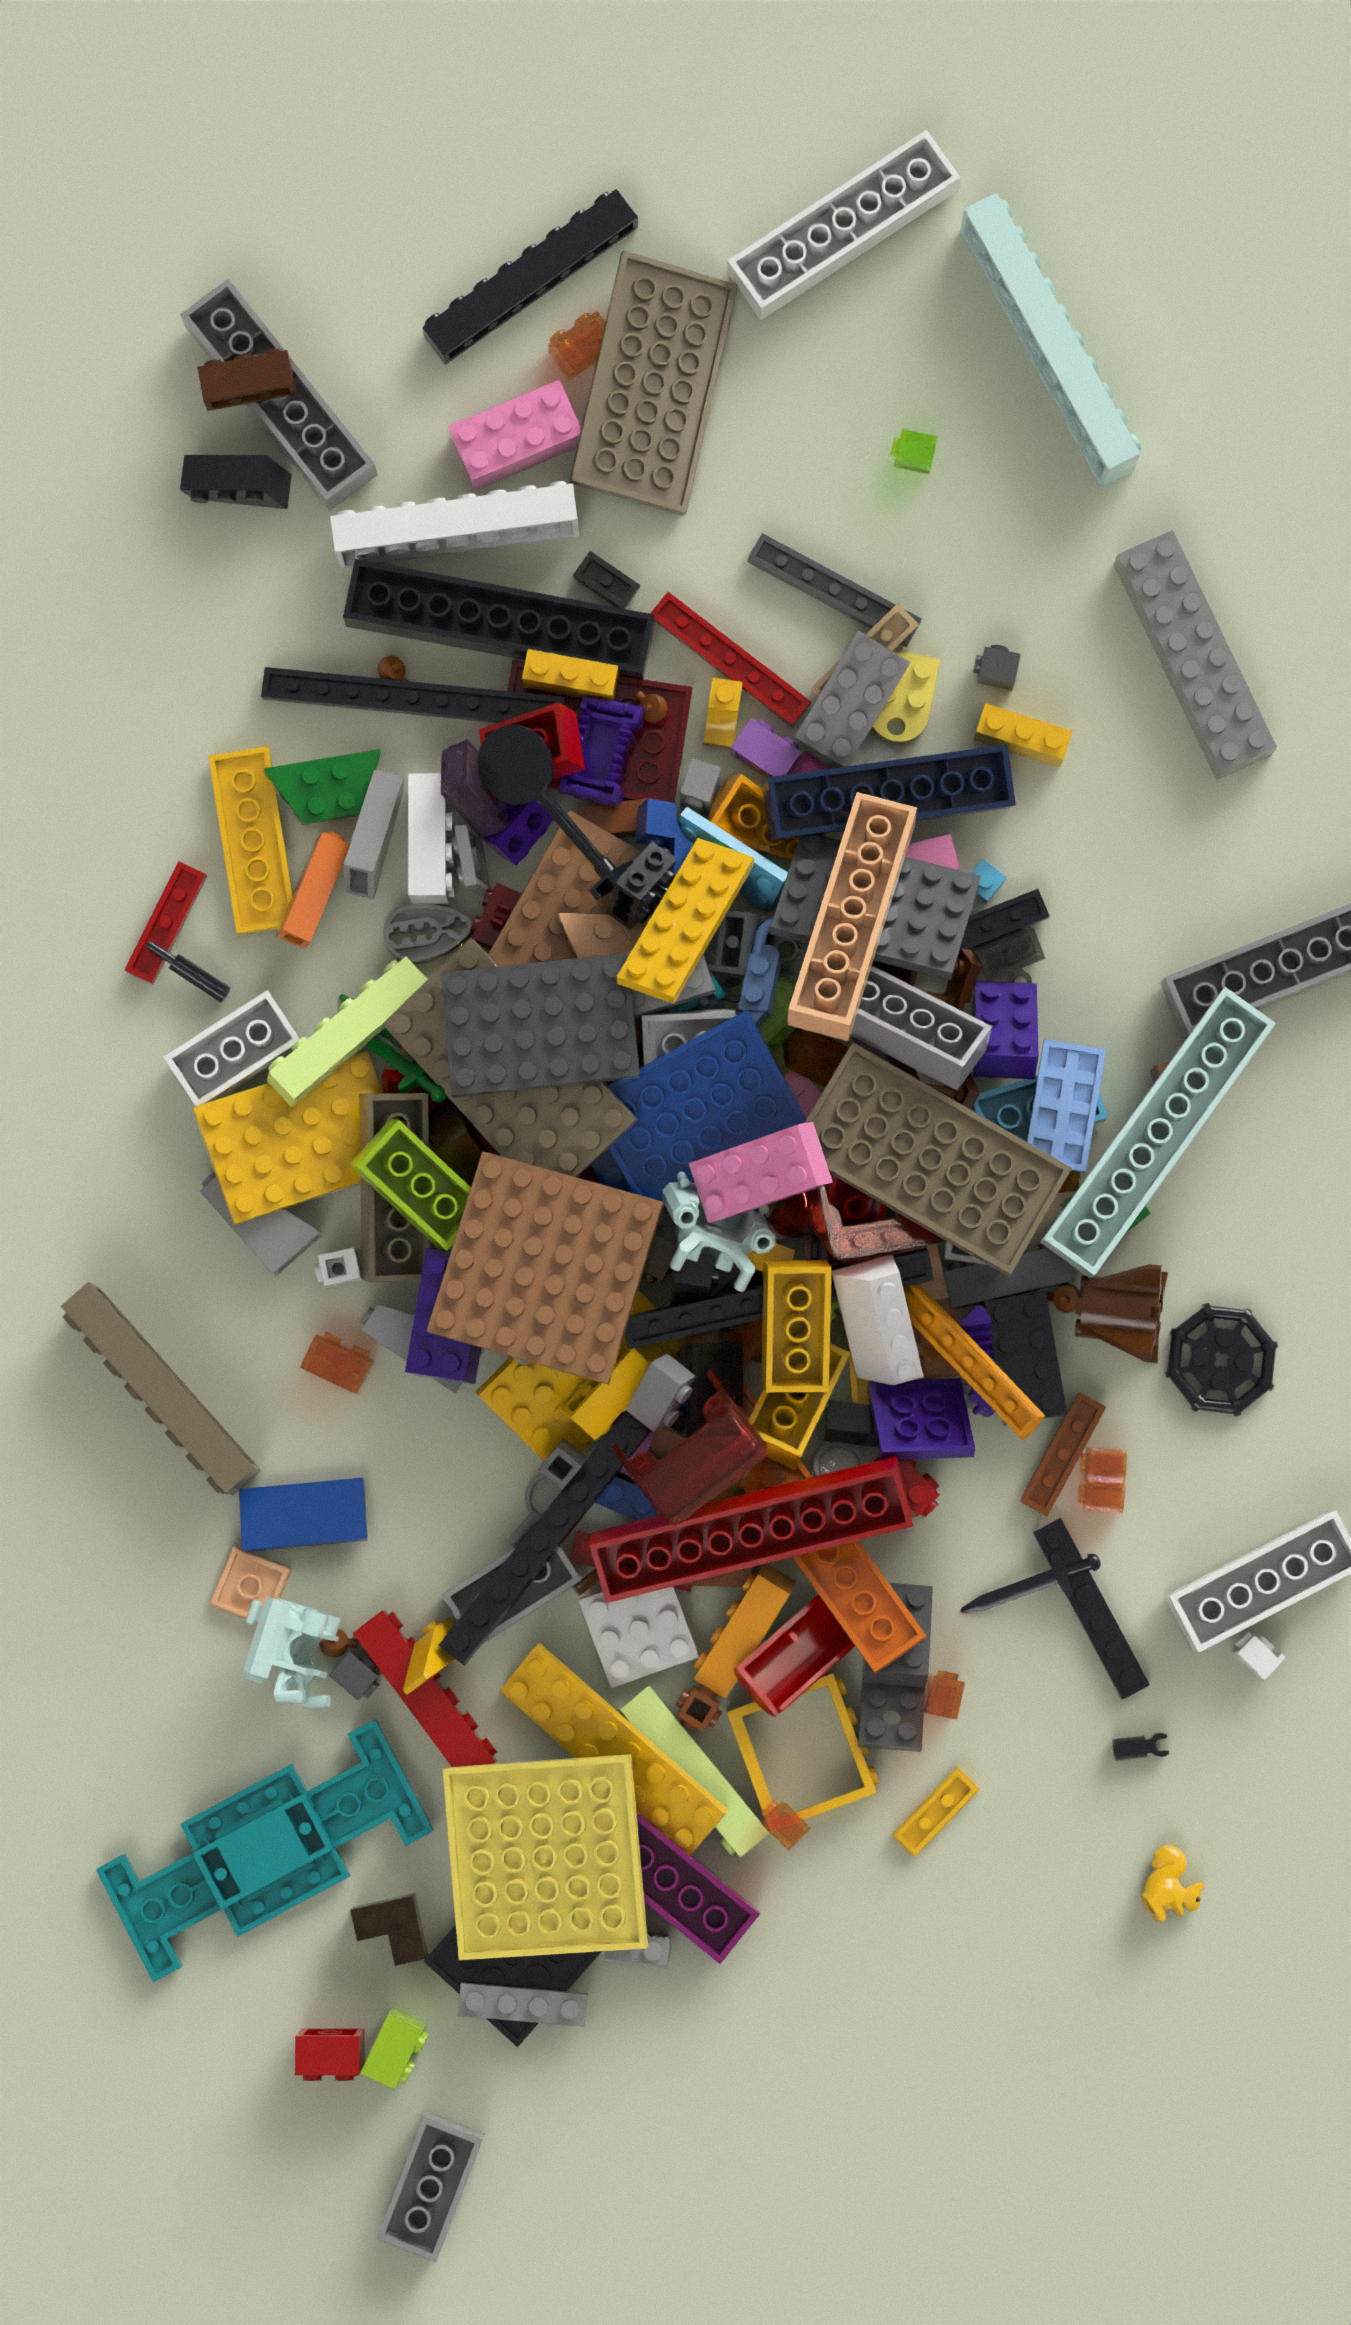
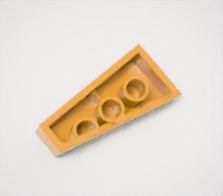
M767 1563L762 1565L756 1576L751 1573L742 1587V1590L746 1592L742 1600L739 1602L735 1599L725 1614L730 1618L724 1628L719 1625L709 1640L714 1644L709 1654L703 1651L693 1666L698 1670L694 1680L726 1699L737 1681L734 1668L757 1649L790 1596L796 1581Z

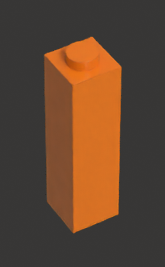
M322 832L316 838L276 937L303 949L311 943L350 846L339 834Z

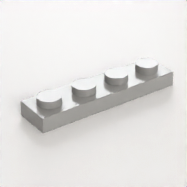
M461 1982L458 2016L585 2027L588 1993Z

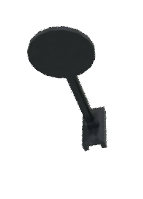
M518 724L501 726L488 734L480 746L477 760L480 779L488 792L498 800L512 805L527 804L537 800L595 867L593 870L599 875L600 879L589 892L596 900L611 893L615 882L634 861L630 860L616 868L608 857L605 858L549 794L547 788L552 781L554 764L552 752L544 738L533 729Z

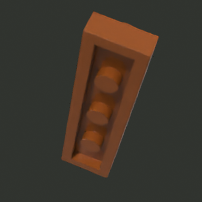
M1080 1392L1077 1393L1067 1415H1065L1019 1502L1046 1517L1049 1515L1106 1406Z

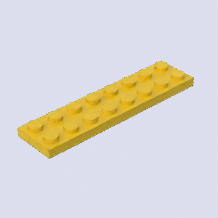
M538 1643L499 1690L574 1758L631 1754L636 1811L690 1856L729 1811L541 1643Z

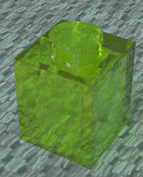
M902 429L900 439L894 437L890 455L896 457L894 467L929 474L938 436Z

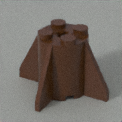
M1148 1264L1104 1277L1093 1276L1090 1279L1086 1275H1082L1080 1293L1083 1296L1077 1295L1075 1314H1079L1081 1319L1076 1320L1075 1337L1099 1339L1144 1362L1158 1363L1161 1328L1160 1315L1163 1310V1297L1168 1272H1161V1265Z

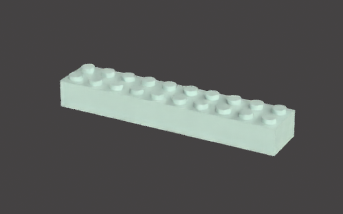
M996 192L964 209L960 231L1102 488L1134 471L1141 454L1140 442L1134 434L1130 435L1125 426L1127 420L1123 411L1120 408H1115L1111 401L1112 392L1108 384L1101 382L1097 375L1098 368L1092 356L1087 357L1082 348L1084 343L1080 333L1076 329L1072 330L1068 323L1069 315L1065 306L1062 303L1058 304L1054 297L1055 290L1053 284L1048 277L1044 279L1039 270L1041 265L1037 255L1033 251L1029 252L1025 245L1026 237L1022 228L1015 226L1011 219L1012 212L1006 200L1001 201Z
M1224 987L1051 1225L1040 1243L1090 1279L1095 1276L1276 1023Z

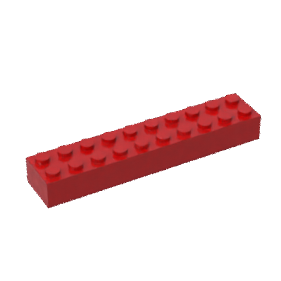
M897 1456L591 1532L589 1546L605 1601L609 1603L914 1527L898 1459Z

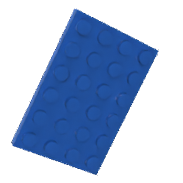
M748 1009L639 1068L640 1078L617 1080L607 1085L638 1119L609 1150L632 1192L655 1200L662 1199V1190L668 1183L678 1182L677 1174L679 1172H684L691 1183L694 1182L689 1163L802 1124L807 1119Z

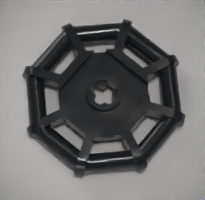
M1209 1303L1202 1304V1308L1176 1329H1171L1169 1333L1171 1335L1168 1369L1165 1375L1166 1378L1171 1379L1190 1403L1193 1411L1203 1410L1233 1414L1234 1417L1241 1416V1412L1267 1391L1273 1390L1274 1385L1272 1381L1278 1343L1272 1340L1252 1315L1253 1311L1246 1308L1243 1310L1211 1306ZM1214 1318L1238 1321L1234 1330L1216 1328ZM1206 1321L1208 1331L1196 1340L1187 1336ZM1245 1325L1261 1346L1252 1348L1242 1336L1241 1331ZM1184 1343L1191 1347L1189 1366L1180 1368ZM1216 1352L1220 1354L1227 1353L1229 1356L1227 1359L1229 1365L1226 1368L1222 1365L1218 1367L1214 1365L1213 1362L1217 1359L1214 1355ZM1263 1352L1261 1377H1258L1252 1373L1254 1354ZM1192 1373L1202 1386L1198 1394L1182 1374ZM1247 1379L1256 1384L1241 1397L1236 1398L1234 1390ZM1209 1390L1227 1392L1229 1401L1207 1399L1205 1396Z

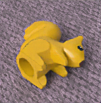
M1164 1845L1153 1854L1154 1859L1151 1862V1866L1154 1868V1871L1148 1876L1144 1892L1140 1896L1141 1901L1156 1922L1161 1921L1162 1923L1166 1920L1165 1912L1169 1909H1172L1177 1916L1184 1915L1182 1906L1190 1912L1196 1911L1200 1906L1201 1891L1204 1888V1883L1198 1882L1183 1888L1177 1879L1186 1870L1187 1858L1176 1846Z

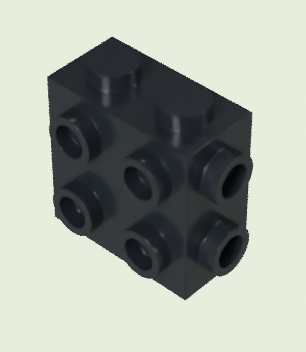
M651 842L615 882L606 913L630 930L638 922L643 924L653 911L651 907L656 901L660 903L669 888L668 885L674 879L676 873L673 869L677 859L672 856L668 849L659 847L654 842Z

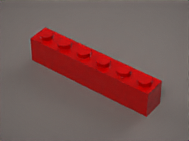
M382 1610L353 1632L354 1636L452 1767L494 1764L497 1761L494 1757L498 1753L496 1748L487 1737L482 1740L475 1730L479 1727L476 1721L468 1712L463 1715L456 1706L460 1702L456 1694L450 1687L444 1689L439 1683L440 1673L434 1675L408 1695L405 1694L403 1688L416 1641L412 1636L409 1639L404 1636L400 1630L404 1625L393 1611L388 1614L386 1610Z

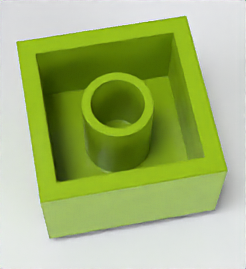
M393 2007L388 2013L360 2073L394 2090L399 2082L405 2085L415 2065L414 2062L410 2061L412 2054L419 2055L429 2033L424 2032L427 2023Z

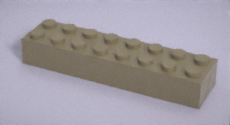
M87 1282L61 1305V1308L66 1312L62 1316L64 1320L74 1330L78 1332L83 1331L86 1335L83 1341L94 1353L97 1352L99 1355L103 1354L107 1360L103 1364L115 1377L118 1376L120 1379L123 1377L128 1382L124 1387L135 1400H143L148 1405L144 1410L156 1423L159 1422L161 1425L163 1423L169 1430L165 1434L177 1447L180 1446L182 1448L184 1446L189 1453L186 1455V1458L197 1470H205L210 1475L206 1480L217 1493L234 1495L261 1471L99 1286Z

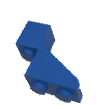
M647 799L637 810L636 843L645 844L647 847L651 842H654L659 847L668 849L672 856L677 859L673 869L676 874L694 844L683 835L679 827L677 803Z

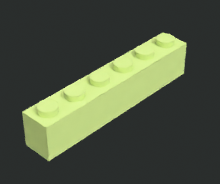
M406 956L399 962L396 959L390 962L382 971L384 975L377 981L371 979L360 989L361 994L357 998L345 1000L337 1009L339 1013L331 1020L326 1017L314 1028L316 1032L307 1039L304 1036L299 1039L291 1048L293 1052L285 1059L280 1056L270 1064L267 1082L291 1107L295 1106L385 1029L383 1023L428 980Z
M650 1685L620 1709L625 1719L729 1810L715 1827L723 1836L720 1843L731 1856L736 1852L741 1858L769 1834V1830Z

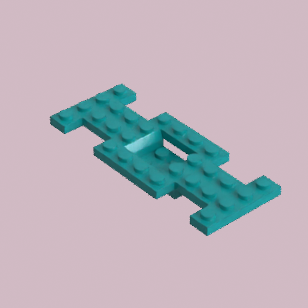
M377 1719L348 1733L362 1761L361 1763L309 1791L306 1790L293 1763L182 1822L180 1826L194 1852L153 1875L139 1881L126 1853L96 1869L153 1982L183 1966L169 1940L171 1936L223 1909L237 1937L350 1877L351 1875L337 1847L388 1819H392L405 1846L434 1831Z

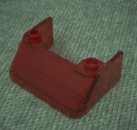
M825 1185L803 1192L810 1226L829 1254L837 1260L843 1261L933 1246L944 1241L941 1237L899 1213V1217L842 1226L839 1211L833 1205L828 1204Z
M709 1370L706 1374L718 1392L708 1399L703 1408V1414L708 1423L668 1454L658 1460L651 1452H641L631 1459L617 1443L611 1446L632 1480L660 1516L671 1525L679 1524L760 1463L768 1451L766 1442L735 1396L712 1370Z

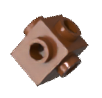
M693 1685L691 1691L684 1689L675 1704L680 1708L677 1716L682 1718L680 1723L694 1732L697 1729L704 1732L708 1725L714 1727L723 1712L718 1709L721 1702L716 1699L718 1694L704 1685H701L700 1689ZM697 1701H702L705 1704V1710L696 1712L693 1709V1704Z

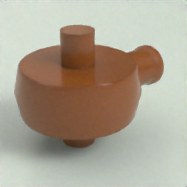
M390 655L384 657L379 662L377 670L381 679L408 681L404 677L406 674L405 665L398 657Z
M642 691L636 693L635 700L640 702V707H644V720L655 723L661 721L666 716L667 703L663 697L658 694L644 695Z
M1071 1284L1061 1285L1055 1293L1046 1291L1047 1300L1054 1302L1055 1307L1063 1313L1075 1312L1077 1295L1082 1296L1080 1290Z
M338 1629L336 1634L339 1637L338 1642L323 1639L319 1643L321 1651L329 1657H339L347 1651V1648H358L357 1638H348L346 1633Z

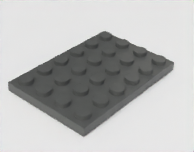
M821 835L800 837L770 927V934L809 944L841 840ZM905 857L874 961L951 980L981 876Z
M628 953L440 973L451 1096L456 1098L640 1078L632 989L617 984V975L627 960Z

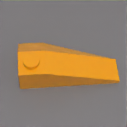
M741 773L728 777L712 802L708 821L752 849L793 860L800 838L770 842L763 790Z

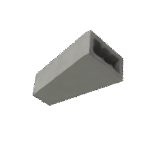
M373 771L344 861V892L370 899L375 897L404 792V777L398 776L392 771Z
M215 1172L202 1182L204 1187L200 1190L201 1194L274 1276L281 1273L322 1237L314 1227L285 1209L233 1225Z
M379 1304L375 1309L370 1307L360 1321L364 1325L361 1331L407 1361L414 1315ZM481 1348L480 1356L482 1355L485 1349ZM432 1378L453 1393H456L462 1385V1382Z

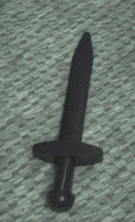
M1053 1551L1050 1554L1052 1569L983 1594L963 1606L961 1612L969 1613L988 1610L1059 1584L1067 1597L1072 1596L1073 1590L1070 1577L1089 1570L1097 1571L1101 1567L1100 1558L1097 1554L1091 1553L1087 1554L1088 1558L1065 1565L1060 1555Z

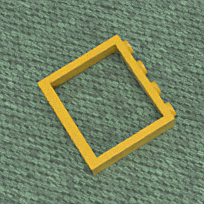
M833 1673L822 1676L803 1694L828 1686L864 1787L780 1818L777 1816L742 1719L743 1716L762 1709L753 1701L726 1711L770 1832L877 1793L875 1786L880 1783L873 1766L867 1767L864 1756L869 1754L868 1750L864 1747H858V1738L853 1729V1726L858 1724L852 1706L846 1708L842 1696L847 1695L841 1677L835 1678Z

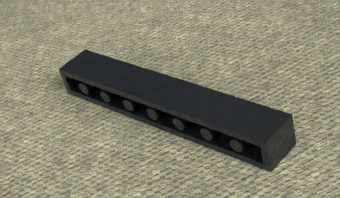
M617 189L610 194L608 192L601 194L594 201L593 206L586 211L582 209L576 212L570 218V222L562 228L558 226L552 229L546 235V239L538 245L532 244L522 252L520 258L513 263L508 261L498 269L497 274L489 280L485 278L479 281L471 293L465 297L459 296L449 304V308L443 313L431 315L422 327L424 338L445 365L636 230L638 228V216Z

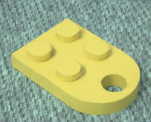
M893 650V652L911 663L872 726V730L879 738L888 743L906 744L918 738L927 726L940 659ZM894 720L900 721L904 725V732L900 735H892L887 729L889 722Z

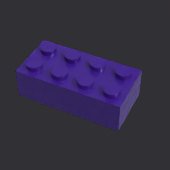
M426 1248L405 1372L416 1376L475 1384L481 1348L427 1332L451 1252Z

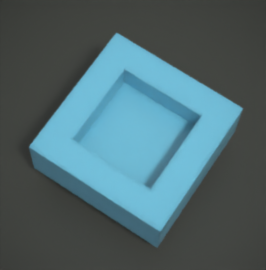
M984 859L971 872L981 876L976 895L986 903L1007 878Z

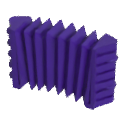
M585 694L580 704V709L584 715H577V719L580 722L578 727L585 770L561 777L559 794H567L575 799L585 798L586 800L599 802L601 805L611 804L618 807L625 796L624 791L619 786L625 784L622 776L626 775L622 767H627L628 765L624 758L630 757L627 749L634 748L631 742L637 741L634 733L643 729L644 707L631 705L628 702L622 703L604 699L602 696L595 697Z
M975 1306L957 1324L991 1358L995 1351L989 1349L994 1344V1342L989 1340L993 1335L992 1332L988 1331L992 1325L991 1317L983 1306ZM964 1379L962 1384L966 1385L964 1394L968 1396L966 1399L967 1408L972 1409L974 1415L992 1416L995 1411Z

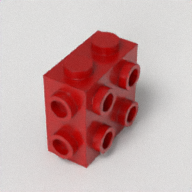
M915 1459L898 1460L913 1518L919 1515L924 1518L939 1505L935 1500L940 1496L936 1491L939 1485L928 1473L921 1475L914 1468L918 1464Z

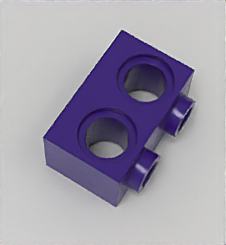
M537 800L518 805L506 803L480 834V837L500 857L517 866L528 855L529 850L537 840L546 833L554 820Z

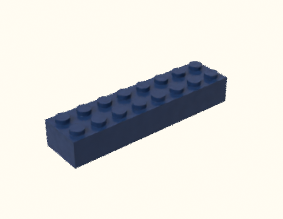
M1007 745L772 776L761 781L770 842L845 831L857 792L917 807L916 821L1008 809L1016 806Z

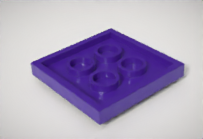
M961 1378L917 1379L897 1385L868 1381L867 1391L880 1460L897 1456L898 1460L974 1457L975 1444Z

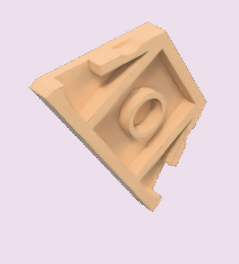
M557 914V919L562 924L569 939L570 947L577 958L632 951L652 917L649 916L643 924L638 922L630 930L608 914Z

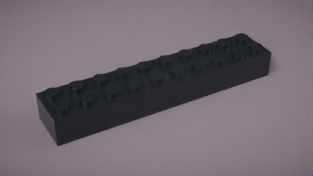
M355 559L343 614L346 627L526 660L528 649L617 665L619 676L644 679L655 626V614Z

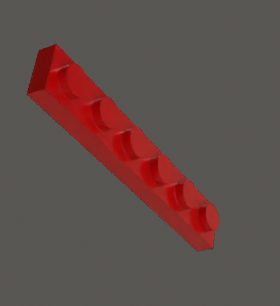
M667 592L650 614H655V622L728 679L743 682L742 689L789 726L793 727L811 705V701L670 592Z

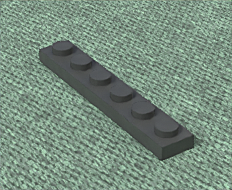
M763 533L747 560L748 563L871 629L896 605ZM907 611V613L920 625L922 618ZM917 628L900 644L907 648Z

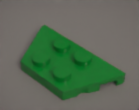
M380 749L269 767L264 768V775L267 779H270L280 792L279 795L292 808L302 825L355 817L360 815L373 771L377 768L381 753Z

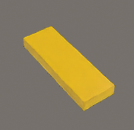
M956 1767L891 1835L911 1855L916 1857L980 1789Z

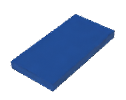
M363 1477L239 1489L243 1552L368 1541Z

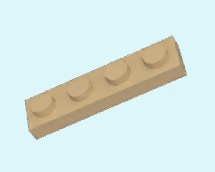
M897 603L866 635L893 651L919 624ZM840 660L810 688L818 697Z

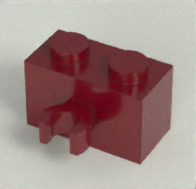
M497 882L493 890L489 888L482 902V905L485 906L481 918L476 916L471 925L469 933L473 934L472 939L481 947L490 950L522 893Z

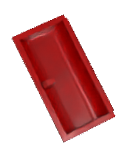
M817 1594L734 1668V1674L758 1706L770 1716L776 1717L849 1653L855 1645Z

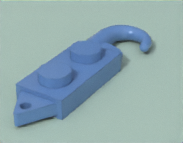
M773 918L764 921L755 933L738 1007L740 1013L748 1009L757 1027L766 1016H771L782 963L779 951L770 945H766Z

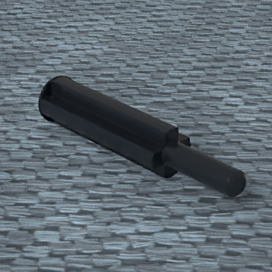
M149 941L146 945V949L171 964L170 970L220 1003L229 994L231 987L179 953L175 957L152 941Z

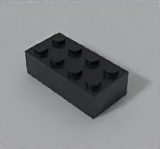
M1046 1291L984 1301L982 1306L990 1315L992 1322L988 1331L993 1333L989 1340L994 1342V1344L989 1349L995 1351L991 1359L997 1362L996 1365L1045 1415L1044 1419L1067 1415ZM1002 1420V1425L1006 1426L1007 1424Z

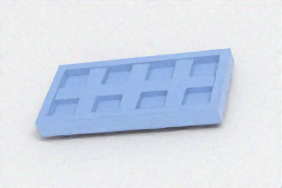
M1044 1039L1027 1143L1071 1167V1171L1085 1173L1106 1050Z

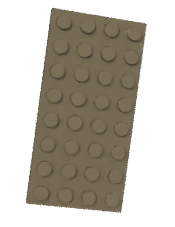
M625 250L622 251L569 483L682 516L687 513L737 284Z
M470 938L383 1025L437 1085L445 1089V1094L502 1157L578 1178L638 1121L636 1116L605 1082L456 1098L451 1096L440 973L499 967L474 939Z
M852 1042L805 1123H814L830 1174L1008 1277L1012 1274L1072 1169Z

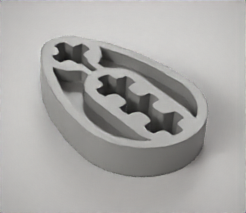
M434 904L405 905L396 909L388 917L384 926V941L389 952L397 960L400 961L406 956L413 964H420L445 956L457 949L471 936L469 932L472 923L467 915L449 907ZM456 920H460L463 925L467 924V928L462 929L461 935H457L455 930H450V927L455 926ZM427 924L432 929H437V932L432 934V939L429 940L426 939L425 935H418L415 942H411L409 937L402 938L401 944H396L393 939L390 940V936L395 934L394 930L400 929L402 934L409 933L410 927H415L416 931H424Z

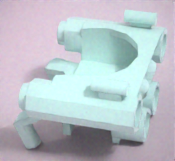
M679 1172L677 1174L678 1182L668 1183L662 1190V1201L673 1222L676 1224L674 1233L677 1238L676 1246L678 1248L670 1262V1267L675 1271H680L686 1258L697 1262L700 1254L715 1256V1259H717L715 1268L726 1272L731 1271L735 1262L741 1272L734 1283V1288L737 1291L744 1292L755 1271V1266L745 1254L753 1250L757 1254L769 1253L775 1246V1234L763 1216L764 1213L768 1212V1206L766 1205L722 1221L708 1224L695 1183H691L684 1172Z
M266 1597L263 1606H261V1601L253 1599L246 1623L255 1625L257 1621L258 1624L243 1671L246 1672L244 1678L263 1684L264 1678L268 1679L272 1665L279 1666L278 1678L273 1693L277 1703H303L307 1708H329V1695L311 1696L309 1683L313 1677L326 1678L327 1672L314 1668L312 1651L315 1645L323 1639L338 1642L339 1637L336 1634L341 1618L326 1614L315 1608L271 1597ZM298 1685L299 1690L287 1691V1687L296 1689Z

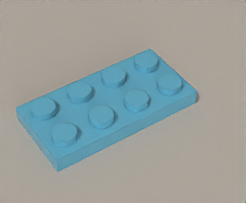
M686 807L679 817L678 824L683 835L694 844L697 838L754 857V866L738 893L748 898L755 906L770 912L784 887L788 872Z

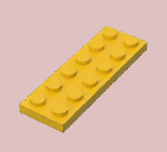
M269 746L210 755L208 758L236 934L240 936L279 929L292 899L293 890L276 787L264 775V768L273 767Z
M697 838L618 973L617 984L675 1004L752 870L754 857Z

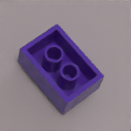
M976 981L972 1002V1016L992 1026L987 1049L973 1068V1077L1035 1079L1039 1058L1037 984Z

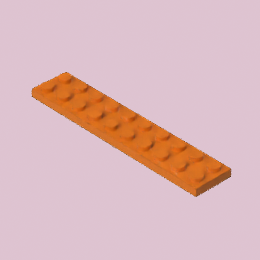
M746 1384L743 1386V1430L758 1401ZM741 1436L708 1438L746 1493L812 1477L801 1460L797 1469L793 1470L740 1445ZM859 1541L792 1557L874 1674L927 1638L924 1631Z

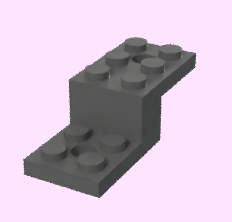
M728 910L704 952L709 971L745 976L755 933L764 921L774 917ZM769 931L766 945L776 948L779 953L784 942L791 941L795 946V953L792 957L785 959L781 955L782 963L778 980L797 982L809 944L772 935Z
M889 1583L924 1631L927 1638L876 1674H874L863 1658L858 1747L921 1752L925 1686L929 1674L933 1586ZM889 1710L895 1711L899 1714L900 1721L897 1724H888L884 1721L883 1714Z

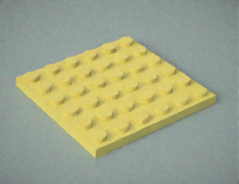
M631 1754L445 1767L442 1769L459 1960L646 1949L648 1947Z

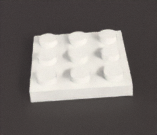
M674 1586L606 1603L603 1591L579 1598L580 1606L610 1688L699 1657V1652Z

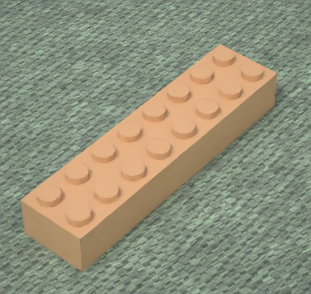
M859 792L856 793L790 1002L787 1025L849 1041L915 827L917 807Z

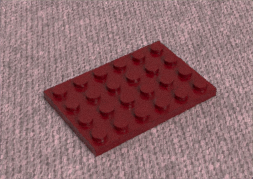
M512 660L507 691L565 697L566 707L575 711L577 715H584L580 709L583 698L524 688L522 675L525 661ZM619 676L614 701L628 702L631 705L639 706L640 702L635 700V695L637 692L642 691L644 695L658 694L667 703V713L661 721L650 723L644 720L642 731L634 733L637 741L631 742L634 748L627 749L630 757L624 758L628 766L622 767L626 775L622 776L625 784L619 785L625 793L624 800L651 798L675 803L693 687ZM560 778L552 780L548 789L559 790Z

